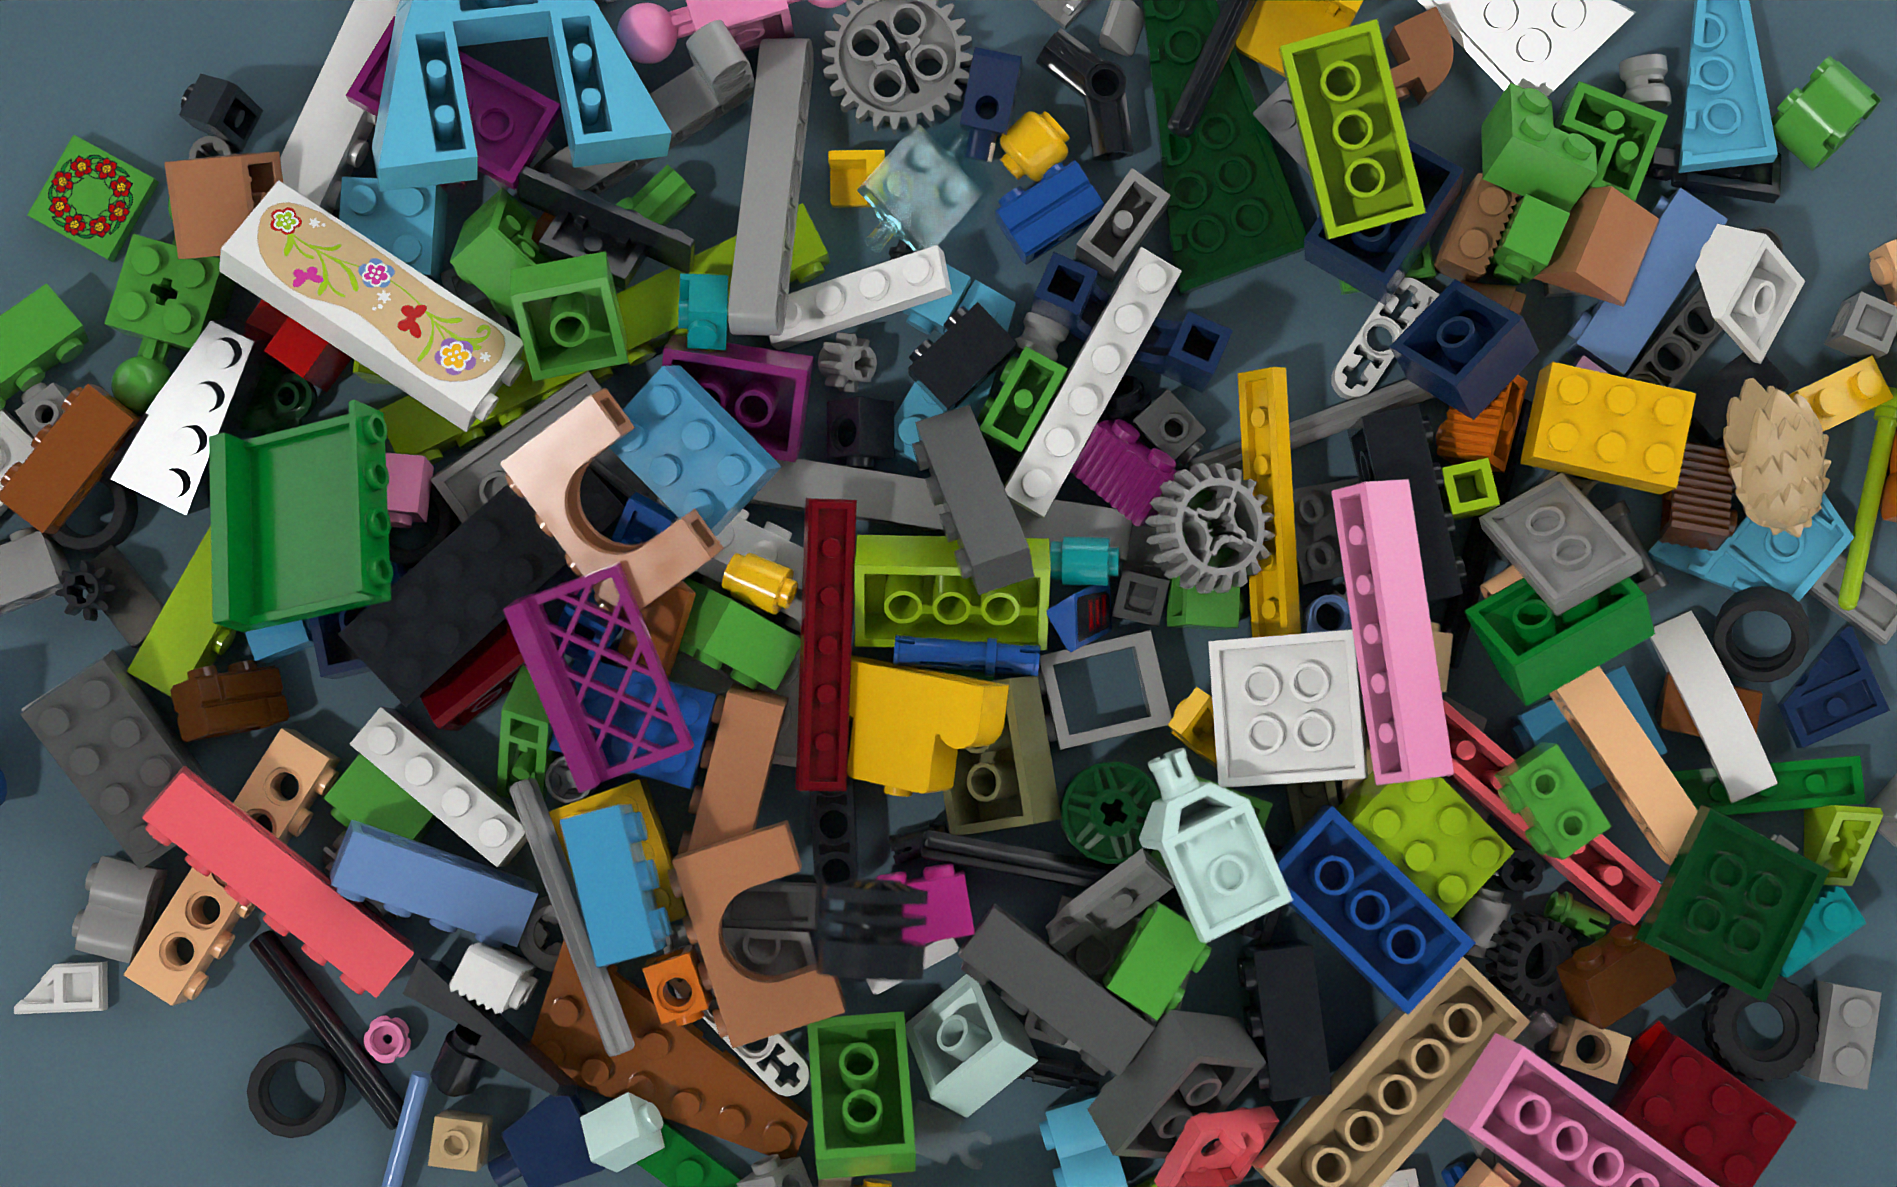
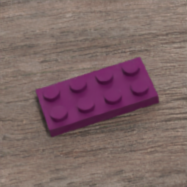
M395 16L390 21L346 93L350 103L375 116L378 115ZM458 50L478 155L477 170L516 190L519 184V172L524 166L529 167L561 114V105Z

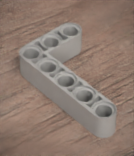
M721 20L706 24L687 40L686 46L694 66L650 93L652 100L672 132L669 150L738 107L754 94L755 80L750 63ZM569 146L547 159L539 167L538 172L549 173L561 182L582 191L586 190L599 195L656 158L573 168Z

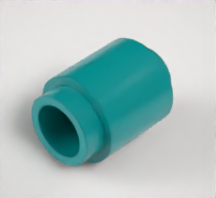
M1063 537V541L1051 542V580H1062L1063 585L1109 586L1110 576H1119L1120 550L1119 547L1110 546V537Z

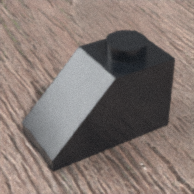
M200 74L196 83L191 84L184 92L181 100L182 110L179 116L192 127L210 136H216L224 140L228 145L243 151L264 110L238 85L227 80Z

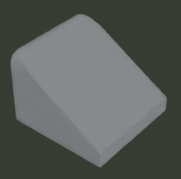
M1111 0L1100 33V48L1127 57H1131L1134 54L1144 24L1143 11L1132 0Z

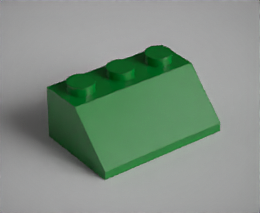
M1629 577L1558 616L1555 615L1524 578L1465 610L1468 620L1500 676L1526 706L1655 635L1646 595Z

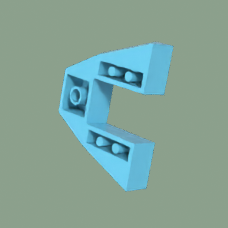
M594 0L399 1L372 143L380 192L477 180L478 155L459 58V46L548 37L573 168L667 156L672 132Z

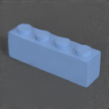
M1682 188L1677 190L1668 199L1661 195L1649 210L1651 214L1659 218V224L1624 307L1599 299L1592 312L1589 314L1583 311L1569 329L1567 334L1573 340L1565 351L1576 359L1584 355L1607 373L1622 377L1696 269L1695 264L1700 257L1701 249L1710 239L1717 224L1725 225L1728 221L1726 217Z
M352 819L330 871L331 886L337 887L336 892L347 899L364 902L367 897L384 903L383 908L395 915L411 917V914L415 913L430 918L429 923L438 929L455 933L460 928L475 933V938L478 941L496 948H501L503 943L517 947L538 896L535 884L531 880Z

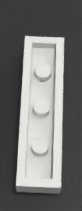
M938 245L789 293L783 333L780 336L769 335L771 345L779 351L951 295L952 291L944 252Z

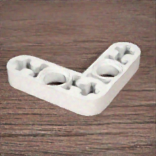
M1404 278L1395 292L1403 294L1406 290L1411 291L1414 294L1411 301L1416 305V309L1408 306L1396 322L1405 324L1404 329L1402 330L1393 319L1379 314L1383 310L1389 316L1397 306L1399 299L1393 294L1386 306L1378 302L1333 370L1331 384L1334 391L1340 397L1347 400L1368 394L1394 357L1391 349L1384 352L1373 350L1367 342L1368 331L1373 327L1386 328L1392 336L1393 343L1440 294L1416 279ZM1357 348L1366 359L1378 362L1380 365L1376 369L1373 363L1370 362L1360 377L1365 382V386L1357 384L1350 389L1345 385L1347 376L1342 371L1343 369L1352 371L1358 365L1363 356L1354 354V350Z

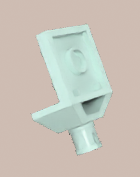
M1184 748L1163 754V759L1157 757L1147 763L1150 771L1153 772L1162 798L1152 802L1139 840L1143 848L1160 850L1200 942L1207 943L1292 901V897L1249 799L1211 782H1199L1192 772Z

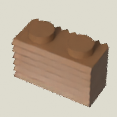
M1478 173L1468 185L1435 259V271L1459 282L1464 280L1477 283L1487 273L1486 268L1490 265L1489 260L1494 256L1493 251L1498 247L1497 243L1502 239L1501 234L1506 230L1505 225L1509 222L1508 217L1513 213L1512 209L1517 204L1516 200L1521 195L1483 180V174Z

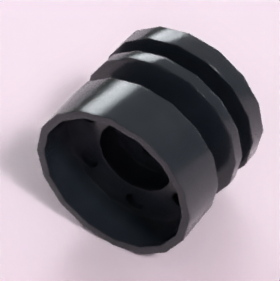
M851 878L836 884L822 885L821 898L844 901V910L830 909L821 910L820 919L843 925L842 935L826 936L819 939L818 974L867 980H923L925 944L904 939L903 929L926 925L927 916L904 913L905 905L928 904V890L916 889L901 883V881Z

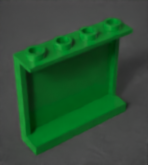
M357 400L349 401V414L247 440H242L225 432L209 436L212 611L214 624L241 632H249L391 601L390 582L393 578V569L389 558L391 521L387 507V486L389 484L385 457L387 426L384 421L383 412Z

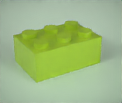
M1373 770L1368 775V778L1336 809L1450 919L1456 915L1515 852L1441 776L1376 785Z

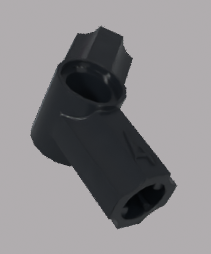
M1060 28L1045 44L1036 59V63L1083 98L1087 111L1093 161L1108 162L1133 156L1134 151L1125 91L1127 78L1124 70L1112 61H1104L1068 32ZM1107 79L1115 85L1117 91L1109 96H1101L1093 90L1092 84L1097 80Z

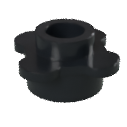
M1134 376L1122 377L1107 404L1106 414L1108 418H1129L1151 405V397L1144 395V385L1138 378Z

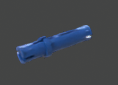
M895 636L893 666L972 670L985 672L987 677H994L995 673H1012L1038 677L1040 645L997 643L996 638H988L987 642H972L953 639Z

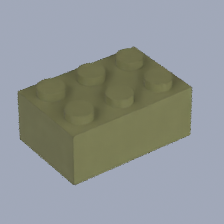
M1017 677L992 681L1009 685L1003 731L997 741L989 746L958 749L954 785L952 789L943 791L949 834L959 836L1061 819L1038 677Z

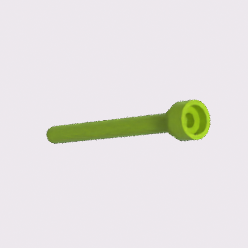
M1889 387L1894 398L1871 409L1874 411L1873 419L1877 421L1853 529L1852 535L1854 538L1850 543L1838 597V605L1846 611L1853 610L1858 604L1897 428L1895 426L1897 422V388Z

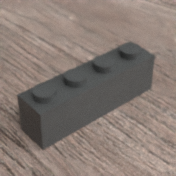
M970 404L915 422L919 442L912 443L913 452L920 471L929 469L932 476L925 480L933 505L943 504L945 513L939 514L947 541L957 540L960 549L954 551V555L962 578L971 577L977 593L980 595L1034 577L1029 546Z

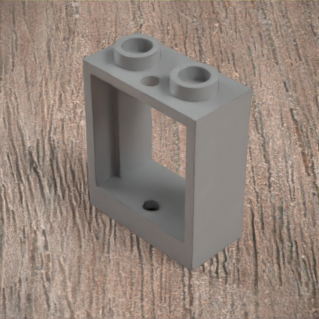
M1151 630L1088 644L1071 653L1066 649L1040 655L1038 674L1041 695L1046 694L1050 713L1044 714L1049 742L1057 741L1058 750L1166 726L1172 719ZM1132 648L1148 717L1069 735L1053 666Z

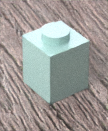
M629 1092L580 1117L591 1162L612 1171L619 1172L665 1148L660 1130L663 1127V1120L659 1110L653 1103Z

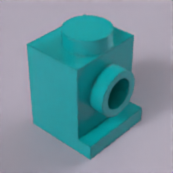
M680 273L678 328L688 329L687 348L726 350L728 275Z

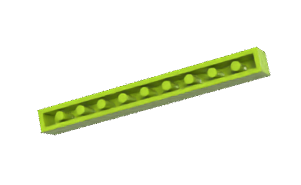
M802 203L798 205L790 282L798 279L800 283H806L822 275L825 272L823 266L829 264L830 259ZM737 235L695 255L694 266L689 273L728 275V303ZM670 267L617 293L627 334L628 361L630 366H635L651 359L656 354L654 349L667 343L673 334L687 336L688 329L678 328L680 273L683 272ZM523 348L520 360L525 362V366L510 387L504 383L495 393L499 400L489 417L484 422L476 419L467 432L410 395L379 409V411L384 413L387 437L395 453L425 456L434 465L443 459L442 452L459 445L460 449H465L481 442L486 438L485 431L500 424L502 427H505L583 372L533 381ZM622 364L593 369L590 372L600 384L613 376L612 369Z

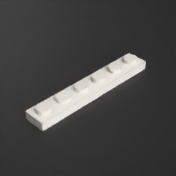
M1143 247L1136 251L1007 480L1004 488L1010 501L1039 518H1043L1046 515L1182 272L1181 270Z

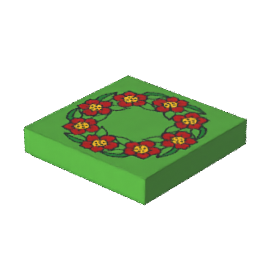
M73 134L27 216L103 258L114 262L158 186L159 181Z

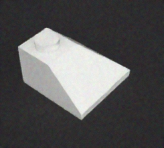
M1717 224L1710 239L1703 245L1695 267L1712 317L1752 362L1761 364L1805 280L1767 234Z

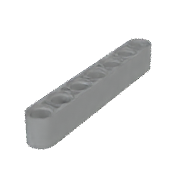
M810 38L762 39L760 43L728 303V323L732 335L780 336L784 330L814 69L813 45Z

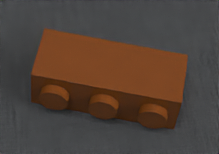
M87 383L84 388L79 386L74 389L64 400L61 409L65 412L54 426L48 424L37 433L31 442V447L34 448L32 453L23 464L17 462L11 466L0 481V484L4 486L0 491V501L42 534H56L101 479L103 476L101 473L141 419L100 386Z

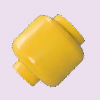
M1028 111L1008 129L1007 135L1000 137V145L1006 154L999 160L1017 180L1026 175L1031 180L1039 182L1049 168L1066 159L1068 147L1065 143L1070 137L1048 112L1044 111L1039 115L1036 112Z

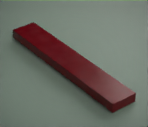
M805 499L795 788L798 791H847L857 500Z

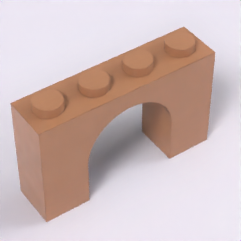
M604 388L591 394L500 464L507 472L505 477L511 489L517 495L525 497L536 511L535 518L540 528L548 536L555 537L565 550V559L573 572L582 577L620 562L638 608L641 610L712 559L724 547L695 508L653 539L639 544L614 542L598 533L592 527L583 512L580 501V485L583 474L588 465L598 455L635 429L609 391ZM611 577L595 583L593 589L596 592L595 599L599 607L613 612L619 600V594ZM623 606L619 616L628 619V616Z
M788 820L675 856L672 860L674 868L668 870L669 881L675 897H684L689 915L683 916L684 928L690 944H699L704 961L698 963V970L704 989L706 991L714 990L719 1008L713 1009V1017L721 1038L728 1036L731 1047L736 1048L845 1013L847 1003L839 978L818 974L817 963L778 975L759 974L748 970L738 963L729 952L724 940V913L727 905L736 895L750 887L800 872L802 863Z

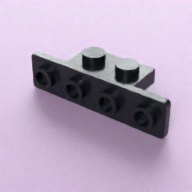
M524 166L519 172L520 201L555 216L539 241L540 254L558 261L606 251L614 286L622 290H626L646 257L686 274H689L694 266L695 240L686 236L682 231L676 228L665 227L644 218L637 211L614 205L601 199L593 192L582 191L561 182L549 173L538 172L527 166Z

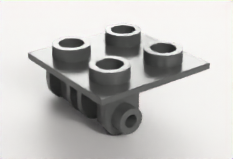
M1359 477L1293 489L1297 573L1300 586L1344 576L1332 491L1360 484Z

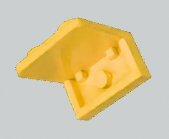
M1257 0L1237 38L1235 48L1241 54L1285 77L1279 54L1280 46L1350 27L1364 0Z

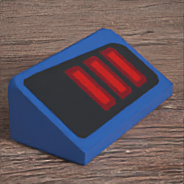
M1110 581L1109 586H1089L1046 610L1048 618L1070 653L1112 631Z

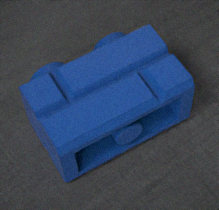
M1074 160L1066 166L1062 162L1053 165L1044 174L1042 180L1027 191H1024L1022 186H1019L1006 193L998 201L1001 207L995 210V220L1021 261L1026 265L1091 224L1105 204L1093 185L1090 184L1089 179L1078 162Z

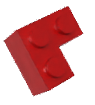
M263 299L246 320V323L274 336L264 350L266 353L326 393L352 359V357Z

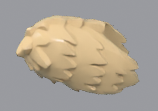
M1749 378L1745 380L1739 398L1732 397L1728 404L1727 426L1724 427L1723 432L1724 445L1730 464L1728 471L1735 483L1736 496L1741 501L1744 512L1750 520L1757 525L1770 528L1772 535L1786 531L1790 535L1799 538L1803 528H1810L1812 526V516L1822 508L1820 505L1822 503V496L1830 482V479L1826 478L1825 475L1831 460L1824 459L1829 437L1827 434H1823L1822 426L1815 412L1804 397L1795 394L1792 401L1784 391L1775 389L1774 386H1768L1765 390L1754 378Z

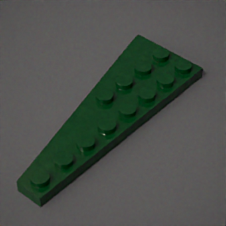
M1142 0L1164 191L1171 195L1166 209L1173 266L1182 271L1175 282L1179 296L1304 251V238L1307 233L1267 130L1252 114L1258 107L1234 47L1194 133L1188 138H1181L1168 129V122L1219 16L1220 9L1217 1Z

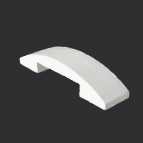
M1686 612L1655 626V635L1649 638L1666 672H1669L1711 757L1710 761L1731 804L1777 785V780L1749 717L1693 612Z

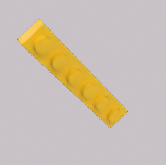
M1269 367L1238 373L1243 481L1248 479L1257 481L1252 493L1253 496L1261 494L1267 496L1266 502L1260 506L1262 513L1268 512L1275 515L1271 521L1265 522V530L1271 531L1276 536L1272 540L1263 541L1262 544L1271 555L1267 559L1257 560L1262 571L1258 572L1257 575L1249 576L1252 638L1301 634L1286 368Z

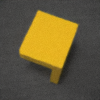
M885 150L828 151L830 203L832 207H887Z

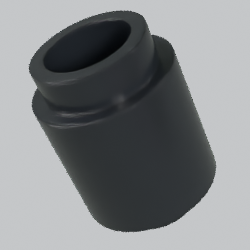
M457 1024L455 1029L449 1031L430 1072L431 1079L443 1094L451 1097L472 1094L488 1063L487 1060L473 1054L482 1035L461 1024Z

